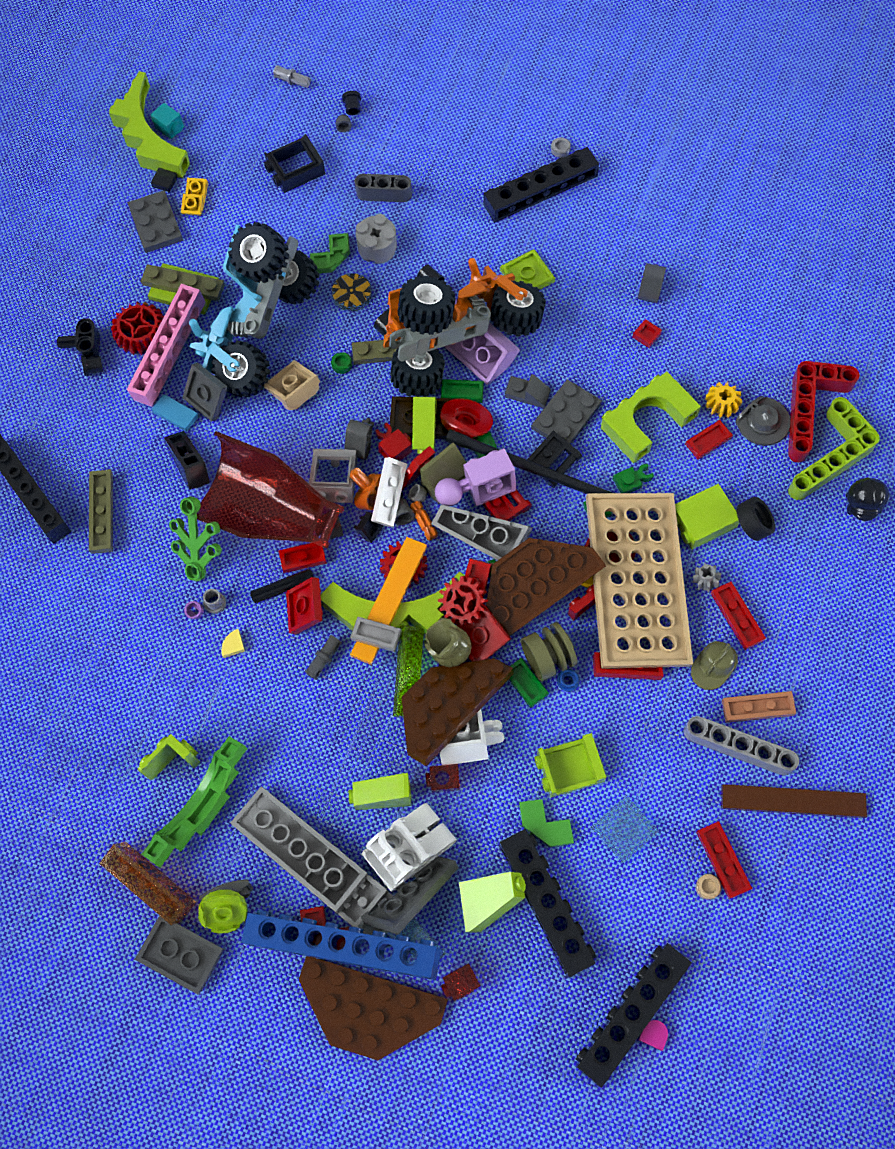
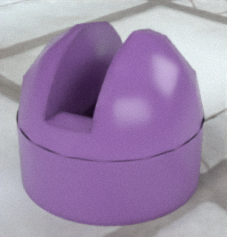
M190 601L185 605L184 613L188 618L195 620L203 615L204 609L200 603ZM194 607L197 610H199V612L197 614L191 611L190 609Z

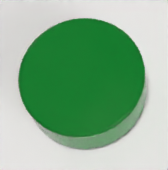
M344 352L336 353L331 359L332 369L339 374L349 372L352 368L350 355Z

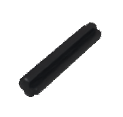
M306 569L252 590L250 592L252 601L258 603L286 592L307 579L314 577L310 569Z

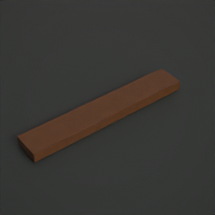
M721 785V809L850 818L867 817L866 793Z

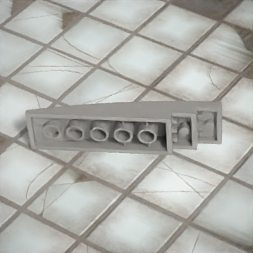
M261 786L230 824L349 925L364 929V934L372 935L373 931H380L388 935L390 933L388 931L364 924L360 916L367 911L371 914L379 908L378 902L384 898L389 900L393 895Z

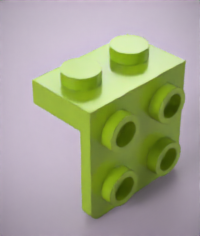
M170 734L168 737H163L157 743V748L151 754H147L142 758L137 770L149 780H153L177 754L193 768L200 761L195 757L198 752L184 739L179 742Z

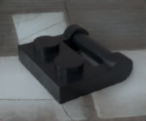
M553 430L527 460L550 468L566 451L569 456L556 469V471L564 474L575 461L581 459L582 454ZM543 478L546 481V483L550 485L552 488H555V486L558 484L556 482Z

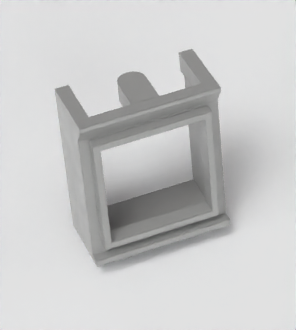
M313 449L308 486L310 502L353 503L355 482L350 478V472L357 467L356 450ZM319 460H331L333 467H338L340 460H349L347 482H316Z

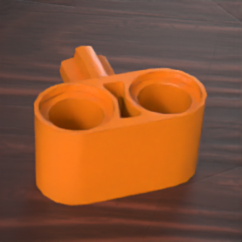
M356 467L350 472V478L360 487L354 496V504L358 509L373 510L381 474L372 473L367 477Z

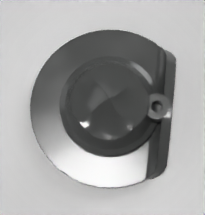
M759 396L739 414L736 419V425L742 436L748 441L757 445L768 446L776 444L785 438L790 429V416L786 408L778 401Z

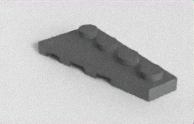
M438 856L414 875L415 880L400 885L397 888V894L389 900L384 898L378 902L379 908L371 914L367 911L360 916L363 923L398 935L457 871L458 865L456 861Z

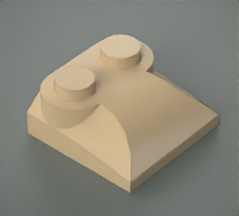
M294 360L268 380L267 383L263 384V386L282 402L285 409L296 410L317 393L320 380L316 374Z

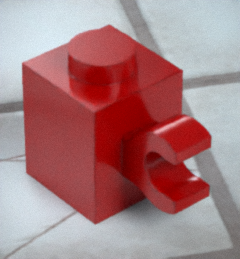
M385 423L386 433H381L378 429L375 430L377 438L382 440L378 443L379 453L384 458L390 457L401 461L412 452V440L408 434H403L399 429L392 433L391 426Z

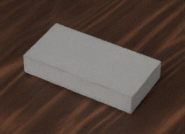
M357 617L350 638L353 641L395 652L402 630Z

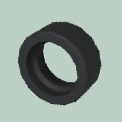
M754 496L737 506L736 511L739 523L751 539L759 541L775 532L773 515L768 506L759 497Z

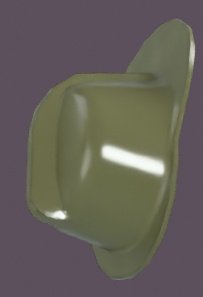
M719 641L709 643L698 655L691 667L693 682L704 690L719 688L737 666L738 656L736 651L729 643Z

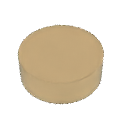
M705 874L696 882V892L703 899H714L721 891L719 879L712 874Z

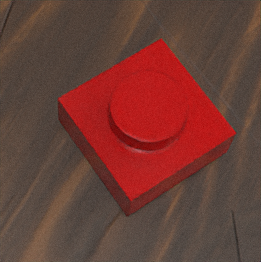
M645 319L634 331L632 338L650 348L661 335L662 330Z

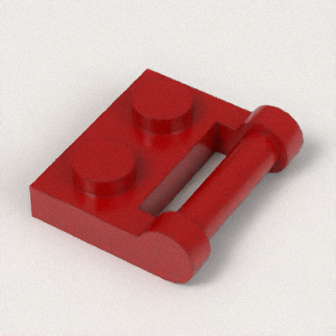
M517 489L509 493L518 504L515 507L505 495L482 504L492 517L511 521L532 507L530 501L525 500Z

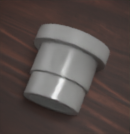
M216 589L205 591L203 595L205 609L212 614L222 612L226 607L224 595ZM211 597H218V599L215 602H208Z

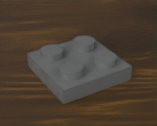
M197 362L191 365L182 398L212 422L218 419L228 386Z

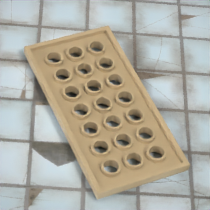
M674 493L587 494L586 507L590 547L594 548L606 565V567L593 575L601 669L692 666L693 657ZM633 511L636 513L637 520H630L626 512ZM655 511L659 519L652 520L648 516V512ZM605 512H613L616 519L608 520L605 517ZM629 532H636L639 535V541L631 540ZM607 533H615L618 540L610 541L607 538ZM650 533H659L661 536V540H653L650 536ZM616 553L620 558V562H612L609 559V554ZM631 553H638L641 556V562H634L631 559ZM653 553H660L663 556V562L655 561ZM640 574L644 582L642 584L636 583L633 580V575ZM655 574H662L665 577V583H658L655 579ZM611 575H619L622 579V583H613L611 580ZM664 595L668 600V604L661 605L657 600V596ZM635 596H643L646 600V605L637 604ZM613 597H622L624 605H616L613 602ZM638 617L646 618L648 627H641L637 622ZM660 617H667L670 620V626H662ZM615 618H623L626 621V627H618L615 623ZM667 638L671 640L673 644L672 649H666L662 645V639ZM619 639H623L628 643L627 650H622L618 647L617 641ZM640 639H647L651 645L650 649H643L640 646Z

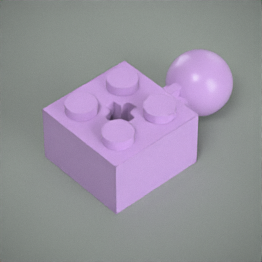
M505 448L499 451H491L486 456L471 459L466 464H463L465 479L460 481L453 478L442 479L435 487V497L442 505L453 506L461 500L463 493L469 491L475 505L478 506L516 491L515 469Z

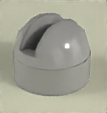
M419 484L412 486L408 493V498L413 502L420 501L421 503L426 500L427 491Z

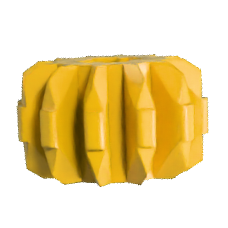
M727 381L724 386L718 382L716 386L709 388L705 401H707L706 408L712 409L711 415L718 413L720 419L723 414L729 418L732 413L736 414L738 412L742 399L740 398L741 391H736V385L730 387Z

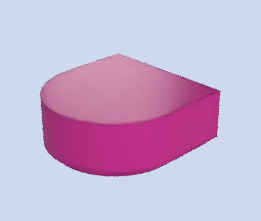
M651 1020L640 1034L638 1040L663 1051L668 1038L667 1027L661 1021Z

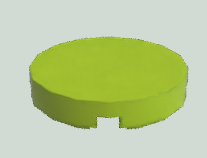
M216 890L210 892L201 900L198 909V919L205 929L206 927L211 929V932L229 933L237 930L240 924L247 919V903L245 898L238 892Z

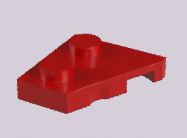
M430 446L413 459L407 468L402 491L421 475L420 469L434 458L435 451Z

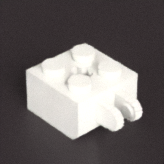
M480 709L440 751L442 766L487 760V745L501 743L505 739L504 734L499 732L503 727L501 721H483Z

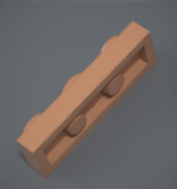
M792 691L722 699L725 723L795 716L796 714Z

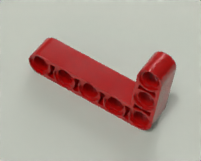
M803 361L798 365L792 381L788 456L793 462L801 463L805 461L813 446L816 390L841 393L850 392L860 376L859 371L855 367L813 361Z

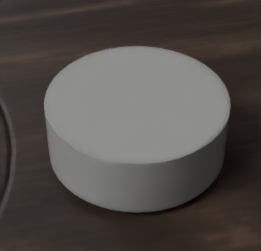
M562 137L554 139L551 143V153L558 158L566 157L570 153V142Z

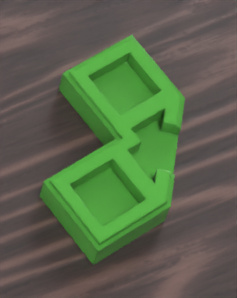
M348 233L328 235L330 252L310 253V259L314 261L313 263L318 268L316 271L319 274L332 273L350 255Z
M543 799L519 802L522 827L535 835L548 847L574 844L570 819L546 822Z

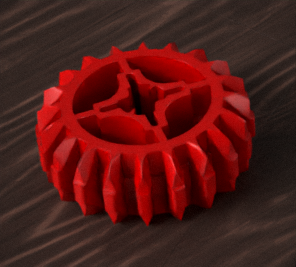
M137 301L135 306L129 303V308L125 309L122 307V313H116V319H112L113 326H111L114 341L126 353L130 351L134 355L138 351L142 355L148 349L164 316L159 308L156 309L153 304L149 306L148 303L144 302L140 305ZM148 319L153 321L154 325L150 324V322H147ZM125 332H129L132 336H126Z

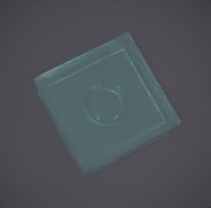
M627 795L591 826L593 831L623 864L659 832Z

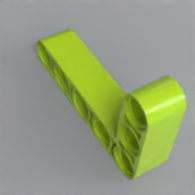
M835 398L826 413L828 421L844 437L846 442L793 478L788 488V494L791 498L795 500L806 498L869 455L879 442L880 438L877 431L846 398ZM813 473L818 474L821 478L816 477ZM797 485L803 486L804 489L798 488Z

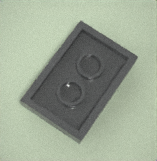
M165 190L127 202L145 253L183 241Z
M567 379L532 423L531 429L545 438L554 430L568 443L572 444L601 406L602 400Z
M159 915L134 960L200 995L225 949L172 920Z

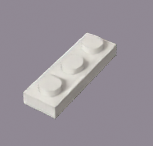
M390 457L385 458L371 518L372 522L387 527H394L407 468L406 463Z

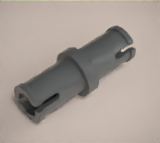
M330 635L321 650H317L315 653L316 657L307 670H305V673L314 680H317L327 664L330 665L332 662L331 658L339 646L342 645V642Z

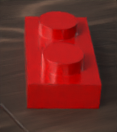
M322 541L278 550L283 573L327 564Z
M594 584L586 590L587 594L582 598L576 597L569 604L568 615L573 621L595 604Z

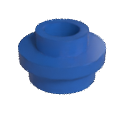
M567 669L558 674L557 684L561 690L571 692L579 686L580 677L576 671ZM570 678L572 679V683L566 684L564 682V679Z

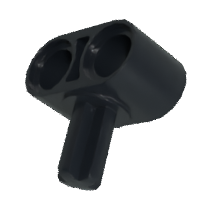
M84 318L76 324L75 335L57 338V346L60 349L76 347L80 356L97 357L100 355V334L94 322L89 318Z

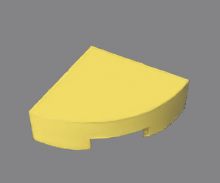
M239 629L232 631L225 638L221 650L223 658L245 652Z

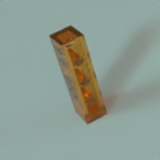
M127 842L113 844L99 863L170 925L182 922L196 903L193 898Z

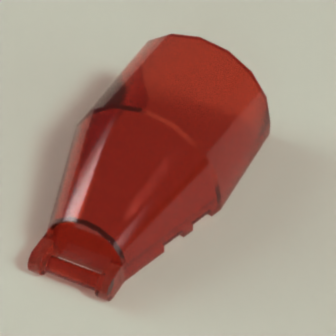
M215 431L214 435L221 442L220 464L208 493L200 502L201 507L197 512V519L205 523L217 522L220 529L241 538L312 542L328 549L330 544L328 541L338 516L343 512L344 507L328 501L278 456Z

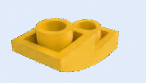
M187 177L186 192L182 198L181 214L201 216L208 188L207 179Z

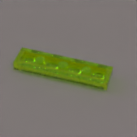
M408 625L400 626L402 632L398 644L393 716L404 718L402 696L421 677L424 629Z

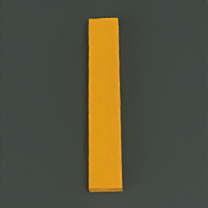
M406 537L367 618L368 620L391 625L427 549V544ZM356 641L350 656L372 665L380 648Z

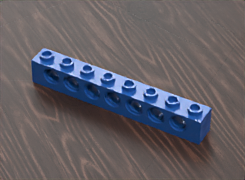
M257 910L256 914H247L241 943L249 946L436 980L442 950L435 946L434 941L420 939L419 944L411 942V937L396 935V939L387 938V933L373 931L372 935L363 933L364 929L349 926L347 931L340 929V925L326 922L325 926H319L316 920L303 918L302 922L294 921L293 916L280 914L279 918L271 917V912ZM272 925H275L276 931L273 936L269 937L268 930ZM298 929V938L292 941L291 933L293 930ZM321 933L322 941L315 946L314 937ZM344 937L346 941L345 946L338 950L337 941ZM368 941V952L361 954L360 946ZM392 946L393 955L385 959V948ZM416 950L418 954L416 961L409 963L407 960L409 952Z

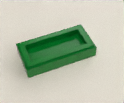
M442 379L441 398L468 399L477 403H483L484 381Z
M522 658L510 665L513 668L514 674L510 677L509 681L530 708L549 695V692Z

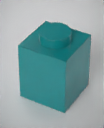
M165 103L150 114L154 127L170 139L184 128L181 115Z

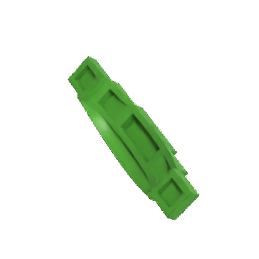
M230 736L226 739L220 749L214 753L209 768L194 794L179 813L153 835L151 842L141 855L161 868L174 848L182 851L195 832L202 836L230 797L225 791L239 773L234 767L248 749L246 746Z

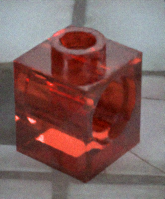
M458 764L430 766V773H425L426 786L431 787L432 793L460 790ZM439 773H446L449 776V781L444 785H440L436 782V776Z
M469 963L444 976L443 980L445 983L441 985L447 999L452 997L454 1002L481 988Z

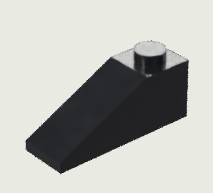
M182 431L164 437L182 479L189 490L200 488L210 483L205 462L186 433Z

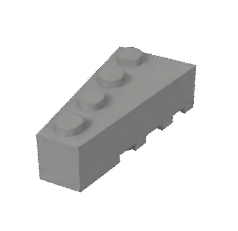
M442 504L431 523L496 560L501 559L524 542L533 529L530 526Z

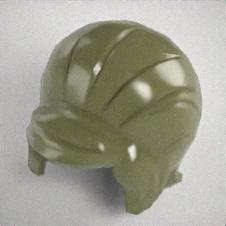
M442 618L428 628L425 635L427 641L425 647L437 663L445 667H456L467 660L472 648L470 637L463 629L456 626L451 619Z

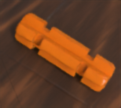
M415 501L410 504V509L414 511L419 526L425 532V537L431 541L438 537V532L432 526V521L426 510L423 509L422 503Z

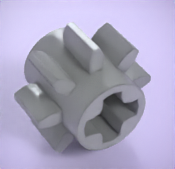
M704 563L702 567L695 568L696 575L693 576V583H698V590L702 589L710 592L714 587H719L721 573H716V565L711 566Z

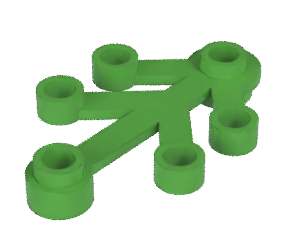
M187 497L181 500L180 509L184 515L188 516L189 534L185 531V524L181 518L172 519L169 527L180 539L171 543V549L186 564V577L192 581H201L206 576L205 567L212 558L221 555L222 549L217 543L208 545L206 553L201 558L199 551L211 536L217 535L220 532V526L214 521L207 523L205 530L198 537L197 512L201 507V503L195 497ZM186 546L190 550V555L185 551Z

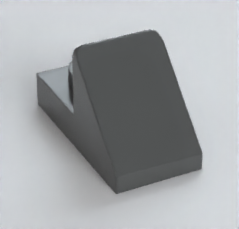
M531 374L529 381L511 376L505 391V398L545 408L551 389L534 374Z

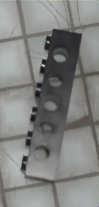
M588 147L577 150L573 154L564 158L561 157L555 162L541 166L537 170L525 173L519 178L507 181L501 186L489 189L483 195V206L494 223L598 177L599 163Z
M0 434V472L53 544L72 531Z
M526 829L500 841L499 847L512 872L522 873L526 884L525 897L568 979L593 966L596 954L590 944H585L582 938L584 931L580 923L573 921L570 915L573 911L567 899L562 900L558 892L561 888L555 877L551 878L546 870L549 868V865L544 855L539 856L535 848L538 846L532 833L528 834ZM522 852H527L532 856V861L524 864L519 860L518 856ZM531 875H541L544 880L543 884L540 886L533 885L530 881ZM544 896H551L555 901V906L546 908L542 905L541 899ZM556 918L564 919L567 924L566 929L563 931L556 930L553 926V921ZM569 940L575 941L578 945V952L575 954L568 953L565 949V943Z
M668 943L663 947L657 946L650 956L653 961L649 967L644 965L635 976L639 979L634 987L629 985L621 995L624 1001L619 1008L615 1005L606 1016L609 1020L604 1028L599 1026L591 1036L594 1042L588 1049L583 1047L575 1058L578 1061L575 1067L600 1088L606 1083L692 964L691 961ZM658 965H662L667 969V977L665 979H660L656 976L655 969ZM643 985L649 986L653 991V996L650 1000H646L641 996L640 990ZM629 1005L634 1006L638 1010V1017L634 1021L629 1020L625 1014V1010ZM613 1026H618L623 1031V1037L620 1041H615L610 1036V1030ZM600 1046L608 1051V1058L605 1062H599L595 1058V1051Z

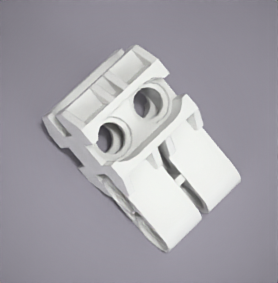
M424 803L406 817L397 819L386 831L382 830L366 844V849L362 852L363 857L391 892L397 890L410 877H415L414 875L457 841L444 823L431 830L440 821V818L428 803Z

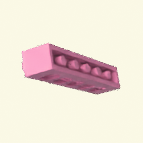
M184 284L180 285L127 388L134 401L151 407L156 402L192 330L189 321L191 319L197 320L206 303L199 289Z

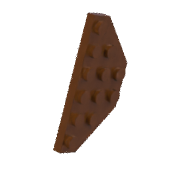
M528 538L492 564L486 607L510 636L602 570L606 565L593 547Z
M495 658L461 663V665L456 667H431L402 696L408 756L427 766L514 674L513 668Z
M308 956L305 958L299 977V982L329 1045L377 1061L440 1026L448 999Z

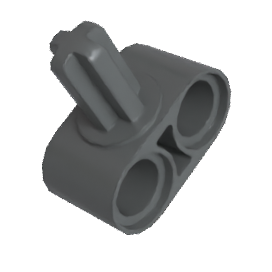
M646 263L638 294L639 300L658 303L666 267Z
M366 418L362 422L351 419L346 429L344 449L356 450L357 458L363 460L367 459L371 447L374 422L370 418Z

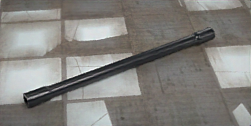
M451 429L445 440L483 455H488V453L494 450H500ZM507 452L514 467L584 494L615 493Z

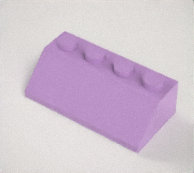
M489 323L488 331L482 336H476L453 345L444 346L487 385L510 367L520 351L515 344L491 323Z

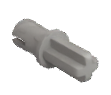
M276 65L274 68V78L284 80L290 85L294 83L306 88L309 87L311 79L296 73L295 69L289 70L279 65Z

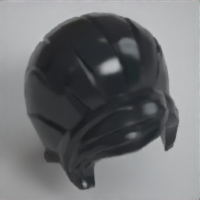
M868 477L853 483L846 493L848 502L847 513L854 515L862 521L873 520L878 514L882 513L889 500V490L886 484L876 478Z

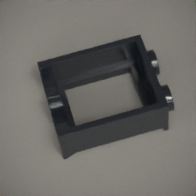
M306 134L302 138L274 151L264 152L266 159L264 166L268 173L271 172L273 174L272 178L276 187L280 186L284 193L325 175L324 162ZM306 151L312 162L285 174L279 162Z

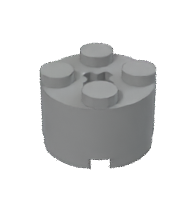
M377 214L365 218L356 225L358 252L365 261L370 260L380 264L393 258L397 248L396 228L385 215Z

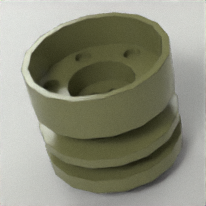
M557 622L552 623L550 629L547 627L542 628L543 640L536 632L520 639L525 657L534 674L541 682L556 675L554 664L561 671L567 670V665L569 667L577 665L574 646L567 633Z

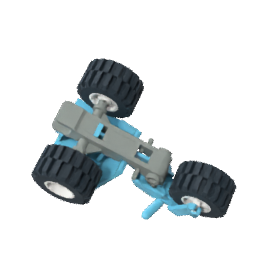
M254 222L253 225L247 223L245 224L246 228L236 224L223 263L225 273L242 287V299L234 308L230 306L222 309L211 324L210 331L202 330L195 319L189 321L194 335L203 339L202 343H191L190 348L196 350V355L205 358L202 366L210 373L216 374L215 377L228 386L226 391L239 397H250V394H258V389L263 390V383H267L269 380L266 376L270 375V370L267 369L270 364L269 361L265 360L267 357L260 349L247 342L236 341L234 343L232 342L233 337H247L248 335L257 339L265 337L278 298L286 303L296 304V301L303 303V299H310L311 292L313 294L316 292L314 287L319 285V281L316 280V278H319V273L316 271L318 268L312 259L300 250H297L298 240L290 236L285 244V239L282 235L267 224L262 223L261 225L259 222Z

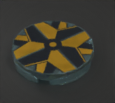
M347 273L334 281L331 294L335 305L340 309L357 311L364 308L370 302L372 289L369 281L363 275Z

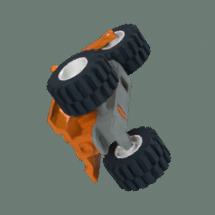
M474 258L468 260L471 280L467 286L459 290L457 304H455V292L443 280L440 281L436 277L430 278L429 276H417L415 279L407 280V283H404L402 288L390 291L388 295L389 316L388 324L386 325L387 334L384 335L383 346L384 348L389 346L392 349L397 348L396 352L393 353L390 373L395 389L399 388L400 393H406V396L410 397L411 395L427 397L429 393L434 394L442 384L445 360H443V355L439 353L438 348L484 335L488 331L490 319L494 322L493 325L495 327H499L501 332L505 331L508 335L527 336L529 332L533 334L536 332V329H539L542 322L546 303L544 294L539 292V289L533 287L530 283L514 281L515 276L513 273L497 276L489 266L484 267L483 276H481Z

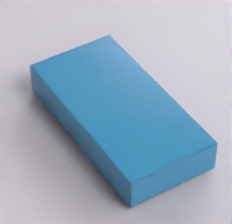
M165 394L161 396L151 409L155 415L185 432L190 429L199 417L197 412Z

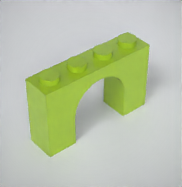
M667 371L661 376L656 375L650 381V384L646 387L641 386L631 398L623 399L617 408L613 411L608 410L602 416L600 428L633 464L649 453L652 446V441L634 421L633 415L639 409L648 406L661 408L681 428L699 414L701 406Z

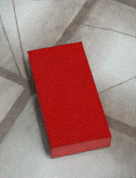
M718 420L687 440L685 445L699 460L732 439L733 435L722 421Z

